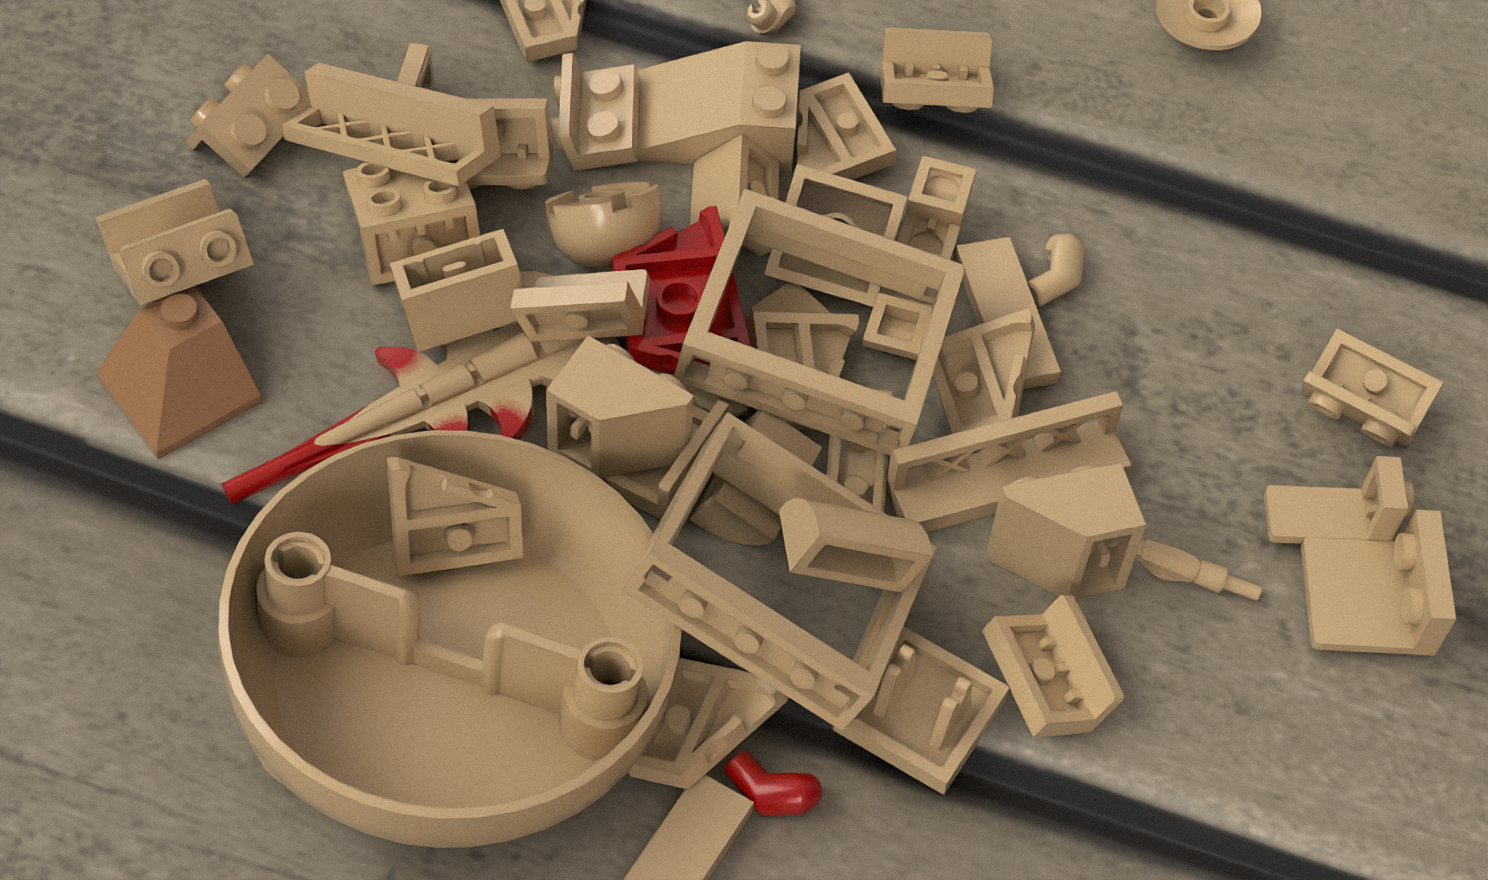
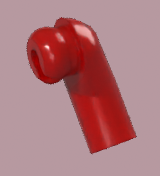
M748 750L734 756L724 768L727 776L746 798L754 802L753 807L761 815L794 816L805 814L819 804L822 798L823 790L821 783L814 775L797 772L768 774Z

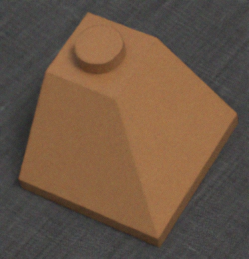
M195 286L162 297L139 309L96 372L98 380L158 460L262 402L261 394L223 321Z

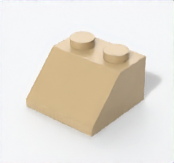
M797 164L785 203L895 240L908 196ZM773 248L771 249L764 275L871 307L874 306L881 287Z

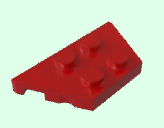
M710 206L701 210L699 221L678 232L671 226L655 234L648 243L612 257L611 272L643 269L646 270L650 277L643 334L625 336L628 353L634 358L636 363L643 367L675 374L683 342L725 238L717 206ZM732 272L709 332L751 347ZM698 358L693 360L710 366V363Z

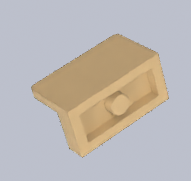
M743 133L698 158L693 165L690 225L699 221L701 210L710 206H717L725 237L744 188L778 200L780 161ZM747 239L743 243V246L759 257L770 252L772 249Z
M643 269L542 276L537 278L533 288L513 290L510 309L530 342L585 339L587 335L592 338L642 335L650 277L646 270Z

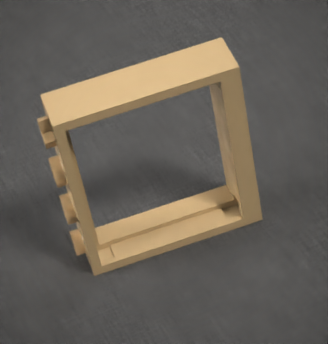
M744 188L683 342L674 378L681 383L891 456L893 449L909 445L916 429L966 265ZM745 239L934 304L904 400L709 332ZM694 358L704 360L706 362H709L710 366L693 360ZM883 423L898 428L899 431L896 432L891 429L882 427Z
M727 412L700 449L621 591L843 731L874 697L930 561L903 592L883 589L854 658L850 660L672 546L712 472L777 514H779V509L793 498H803L885 514ZM930 543L934 554L936 546Z

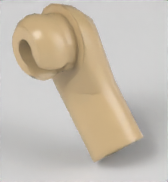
M758 0L760 7L756 9L751 4L747 10V19L753 31L761 35H772L777 33L795 15L797 6L795 0Z
M1055 234L1046 243L1045 249L1052 251L1048 255V260L1051 261L1050 270L1027 282L1036 307H1042L1080 285L1086 250L1082 241L1074 234Z

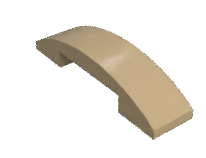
M922 155L908 198L907 211L897 242L952 261L977 169ZM882 287L881 292L877 294L863 337L862 346L916 360L934 304Z

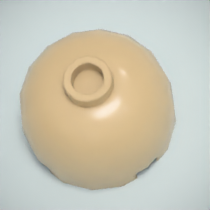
M643 181L592 186V192L579 196V201H575L574 190L549 198L545 201V208L554 243L562 254L575 264L596 267L597 273L611 272L612 257L648 243L655 234L660 232L662 227V206L659 186L657 184L651 187L649 182Z

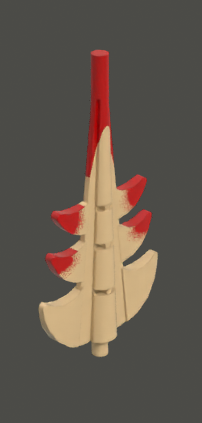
M538 271L520 272L524 288L535 287V282L539 277L554 276ZM517 321L496 331L491 329L442 345L447 353V359L439 364L434 363L428 356L414 349L398 346L379 347L375 350L378 364L386 368L395 377L400 387L281 456L221 483L224 493L230 504L233 505L292 476L303 473L335 454L366 442L397 434L410 433L424 427L429 431H470L467 411L475 408L483 410L494 419L500 427L502 436L520 440L527 432L534 416L535 402L532 387L540 384L549 387L584 339L530 342ZM616 337L594 338L604 345L615 344L620 347Z

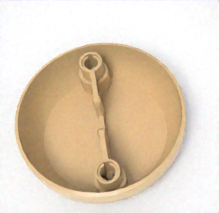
M431 430L397 434L366 442L335 454L303 472L267 503L256 515L240 539L226 570L219 603L218 649L223 680L237 722L260 760L274 777L298 798L329 818L370 836L400 844L422 847L472 848L503 843L545 830L578 814L594 803L631 770L648 747L669 703L678 671L682 629L621 591L653 533L641 515L615 489L591 471L560 454L532 443L502 435L473 431ZM399 457L515 491L521 503L523 558L399 576L394 559L387 458Z

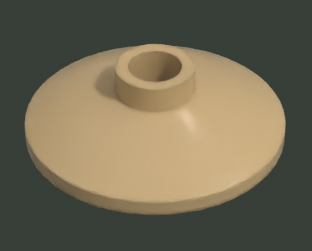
M1156 0L1155 5L1157 17L1169 34L1187 45L1205 50H1226L1242 45L1256 33L1262 16L1259 0Z

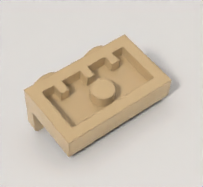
M574 53L563 54L561 75L554 77V92L559 106V117L552 118L551 127L556 149L558 151H565L573 171L637 162L640 77L635 64L582 72Z

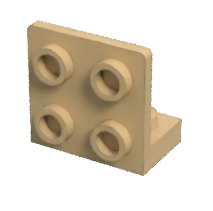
M451 160V161H445V162H449V163L455 164V163H457L458 161H457V160ZM368 162L360 164L357 168L343 171L344 183L359 224L367 271L372 286L394 281L390 268V263L480 236L476 204L467 182L458 187Z
M1416 510L1405 532L1398 533L1395 541L1306 537L1301 545L1310 640L1311 646L1314 649L1436 655L1456 621L1441 511Z

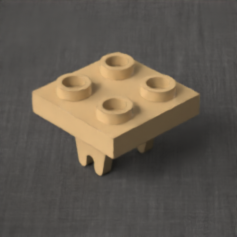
M903 626L874 697L843 731L835 726L833 730L944 795L1006 701L1010 686Z

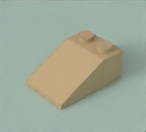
M745 41L637 70L640 77L638 161L694 165L698 158L743 133L780 161L779 171L792 172L801 45Z

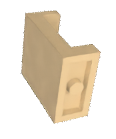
M206 179L95 217L114 270L140 305L254 265L237 214L232 209L219 211L211 185Z

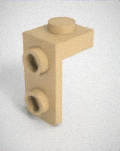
M1376 456L1361 489L1284 485L1267 486L1264 493L1268 538L1274 543L1302 544L1306 537L1393 541L1403 519L1411 516L1414 506L1413 485L1410 481H1404L1401 457Z

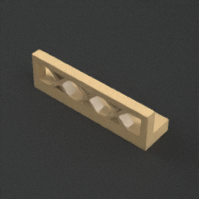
M317 63L304 71L311 107L282 125L284 140L458 187L501 157L494 105L323 63ZM320 124H326V125H327V126L317 127V126H319ZM460 159V160H459L457 163H455V164L449 163V162H445V161H451V160Z
M1117 391L893 449L891 451L886 480V492L896 516L914 520L921 524L926 532L995 514L1002 486L1010 485L1012 482L1023 477L1036 476L1041 479L1069 473L1082 465L1095 464L1100 467L1121 462L1128 478L1132 465L1115 432L1123 403ZM1098 418L1097 421L1084 424L1086 421ZM925 464L923 467L908 470V468Z

